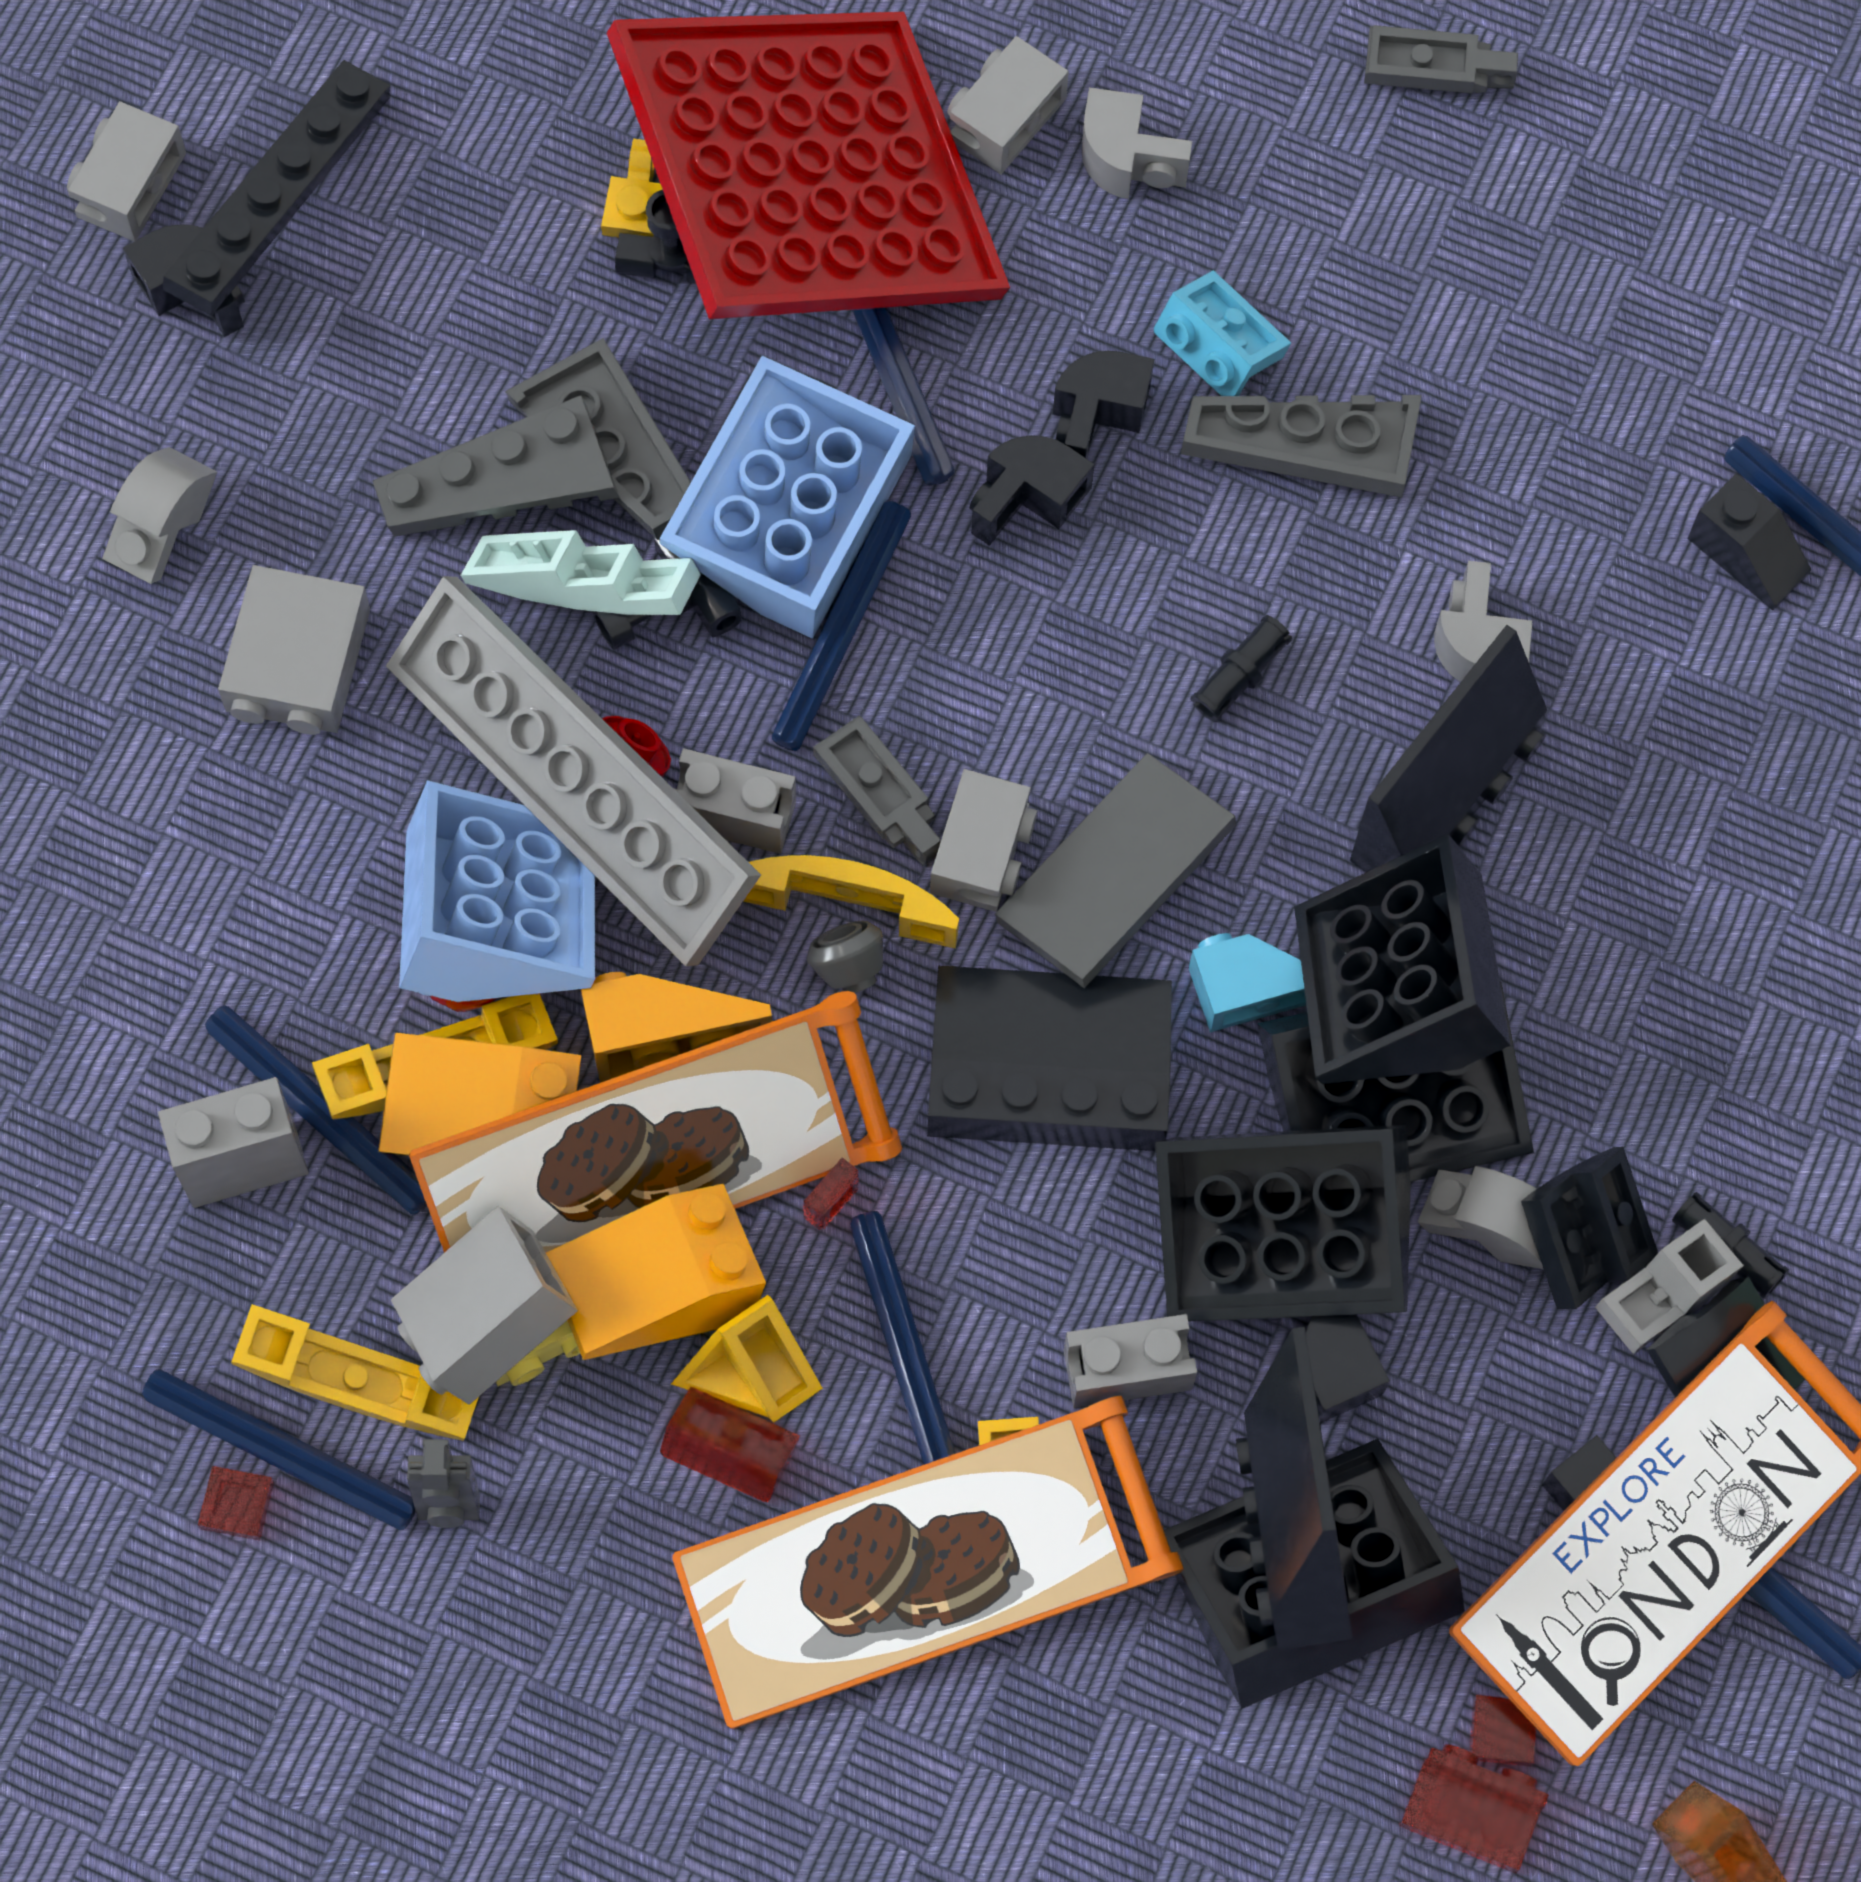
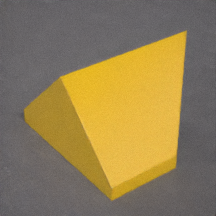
M766 1295L718 1328L671 1383V1385L767 1417L773 1423L823 1389L769 1295Z

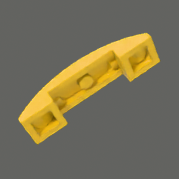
M812 855L779 856L749 862L761 876L743 902L786 911L790 892L794 890L900 914V937L956 949L959 918L933 895L893 873L851 860Z
M540 993L511 996L483 1005L481 1015L421 1034L422 1036L521 1046L547 1050L558 1043ZM366 1044L312 1062L313 1070L332 1119L349 1118L384 1111L393 1044L373 1051L370 1045Z
M253 1304L251 1305L231 1364L286 1388L350 1411L410 1429L464 1441L478 1398L468 1405L448 1391L441 1395L434 1391L424 1380L419 1371L420 1365L309 1329L310 1323Z

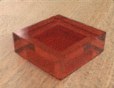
M843 1157L803 1201L804 1218L819 1230L825 1229L858 1191V1170Z
M212 1466L198 1521L199 1528L201 1530L260 1541L274 1486L273 1478Z
M1475 1695L1473 1698L1469 1760L1531 1767L1534 1764L1536 1727L1509 1698Z

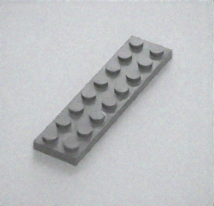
M443 576L386 667L685 966L699 965L761 874L458 577Z

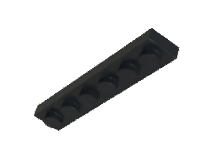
M343 60L163 276V290L212 316L389 100L390 84Z

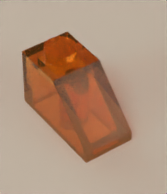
M1693 1781L1652 1823V1826L1676 1863L1695 1882H1787L1745 1813L1696 1781Z

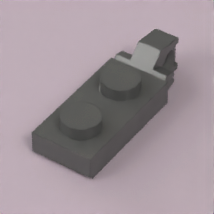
M1373 25L1369 29L1364 84L1472 94L1473 92H1486L1487 88L1513 89L1517 77L1518 53L1490 50L1491 44L1478 41L1479 35Z
M857 716L813 747L814 757L882 840L886 839L892 848L903 842L922 866L936 858L941 840L928 825L935 820V814L929 807V798L861 716Z
M423 1439V1455L408 1456L407 1481L418 1520H427L428 1524L440 1528L459 1527L464 1524V1520H479L480 1494L471 1455H452L448 1439Z

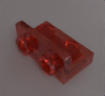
M1445 1744L1442 1751L1430 1748L1422 1761L1399 1826L1516 1874L1520 1870L1539 1814L1545 1808L1549 1795L1536 1789L1538 1781L1531 1776L1509 1768H1503L1501 1774L1477 1765L1479 1761L1478 1756L1460 1747Z

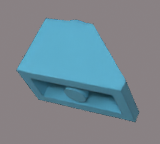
M1229 933L1214 935L1200 942L1198 948L1192 950L1189 972L1210 1032L1306 1005L1301 960L1250 934L1232 938Z

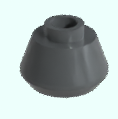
M864 920L835 927L811 942L806 958L807 962L831 988H842L843 991L854 993L863 991L876 983L875 975L883 968L882 930L869 921Z

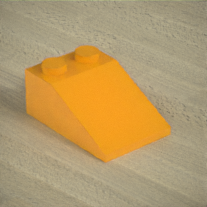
M624 972L605 973L595 977L591 988L581 989L600 1083L772 1022L769 1004L642 974L627 976Z
M395 1033L378 1152L409 1156L413 1149L576 1092L581 1055L521 1046Z
M724 1184L668 1195L546 1252L578 1310L567 1321L583 1360L717 1330L758 1302L766 1285L764 1276Z

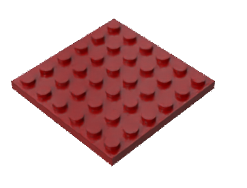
M904 11L619 19L613 21L607 31V36L709 319L1001 300L1010 289Z

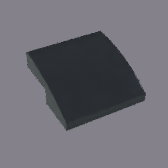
M1613 1147L1573 1166L1543 1184L1521 1201L1557 1310L1579 1308L1607 1282L1628 1281L1658 1254L1624 1147Z
M1749 1277L1731 1280L1703 1309L1696 1314L1681 1316L1647 1349L1648 1354L1675 1398L1733 1340L1749 1319L1765 1305ZM1766 1337L1755 1346L1794 1390L1805 1380Z

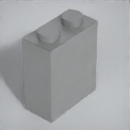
M252 565L218 688L226 712H230L238 720L252 724L263 723L264 719L286 723L292 730L303 734L316 735L321 730L338 733L370 613L365 586Z
M276 1077L158 1111L173 1170L193 1208L309 1174L294 1119Z
M499 1206L391 1299L402 1321L398 1325L400 1335L413 1350L418 1352L423 1361V1364L419 1366V1371L424 1380L437 1393L443 1395L448 1391L468 1405L578 1311L534 1231Z

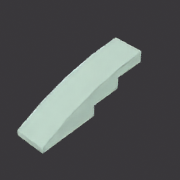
M577 530L482 536L461 577L469 585L519 599L565 608L626 615H680L701 574L692 558L643 561L634 544L586 547Z

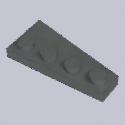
M604 338L505 391L510 403L525 417L581 395L588 407L620 498H614V500L654 538L660 539L691 482Z
M581 395L372 480L387 526L394 537L465 525L467 518L492 514L494 519L517 516V510L542 505H547L550 510L573 506V500L598 496L600 501L620 498L588 407Z
M1318 395L1295 396V400L1292 402H1268L1265 396H1193L1181 454L1402 498L1422 395H1402L1401 401L1375 402V395H1351L1350 402H1319Z

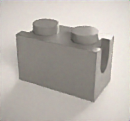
M1015 36L1003 51L996 49L990 54L981 69V77L970 89L967 87L961 88L952 99L947 114L956 123L950 131L955 144L1002 175L1066 100L1069 71L1018 36Z
M119 101L110 118H104L99 123L94 134L93 147L84 163L78 162L70 173L67 191L71 198L80 201L75 209L76 217L136 241L186 155L179 126Z
M683 748L679 760V782L677 789H673L725 840L781 854L796 805V777ZM775 808L779 809L778 814H774Z
M963 769L931 871L930 894L994 912L998 911L1002 894L1013 896L1022 862L1013 860L1019 841L1029 844L1038 810L1029 808V803H1027L1031 787Z
M1187 1314L1066 1332L1063 1351L1073 1408L1090 1406L1114 1396H1123L1124 1400L1192 1390L1197 1376L1195 1358L1190 1359L1187 1335L1189 1324ZM1080 1359H1083L1085 1375L1082 1374Z

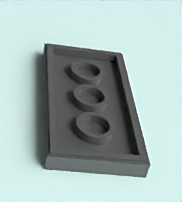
M1146 753L995 913L997 923L1085 988L1236 826V817L1152 755Z

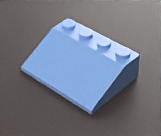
M761 356L662 533L660 544L679 558H692L699 572L760 615L813 639L862 549L883 503L889 499L911 458L915 425Z
M427 780L406 831L399 988L455 1002L591 988L595 980V875L525 805Z

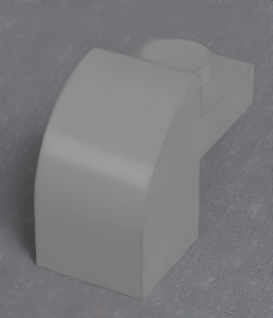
M1089 87L1081 152L1083 164L1092 180L1108 193L1125 199H1129L1131 180L1142 181L1155 188H1169L1171 186L1186 188L1192 141L1139 134L1143 95Z
M171 447L161 449L146 456L127 477L112 505L110 513L116 515L117 519L102 559L150 584L161 580L178 531L200 521L217 471Z
M1468 560L1462 581H1452L1449 611H1440L1434 631V645L1438 658L1447 672L1459 682L1464 679L1506 625L1517 631L1529 662L1532 620L1487 615L1491 563Z
M1475 1166L1472 1175L1438 1170L1418 1223L1427 1232L1475 1240L1500 1262L1543 1269L1521 1203L1525 1197L1537 1188L1510 1175L1484 1167Z
M1703 1219L1661 1249L1646 1268L1602 1298L1595 1308L1634 1355L1663 1334L1681 1316L1691 1315L1716 1295L1744 1265L1710 1224Z

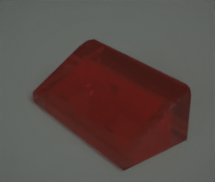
M690 1387L666 1427L660 1453L674 1462L758 1500L768 1502L781 1480L799 1442L800 1435Z

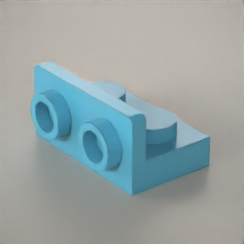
M1214 270L1173 292L1154 326V333L1221 396H1239L1251 376L1281 360L1291 345V342Z

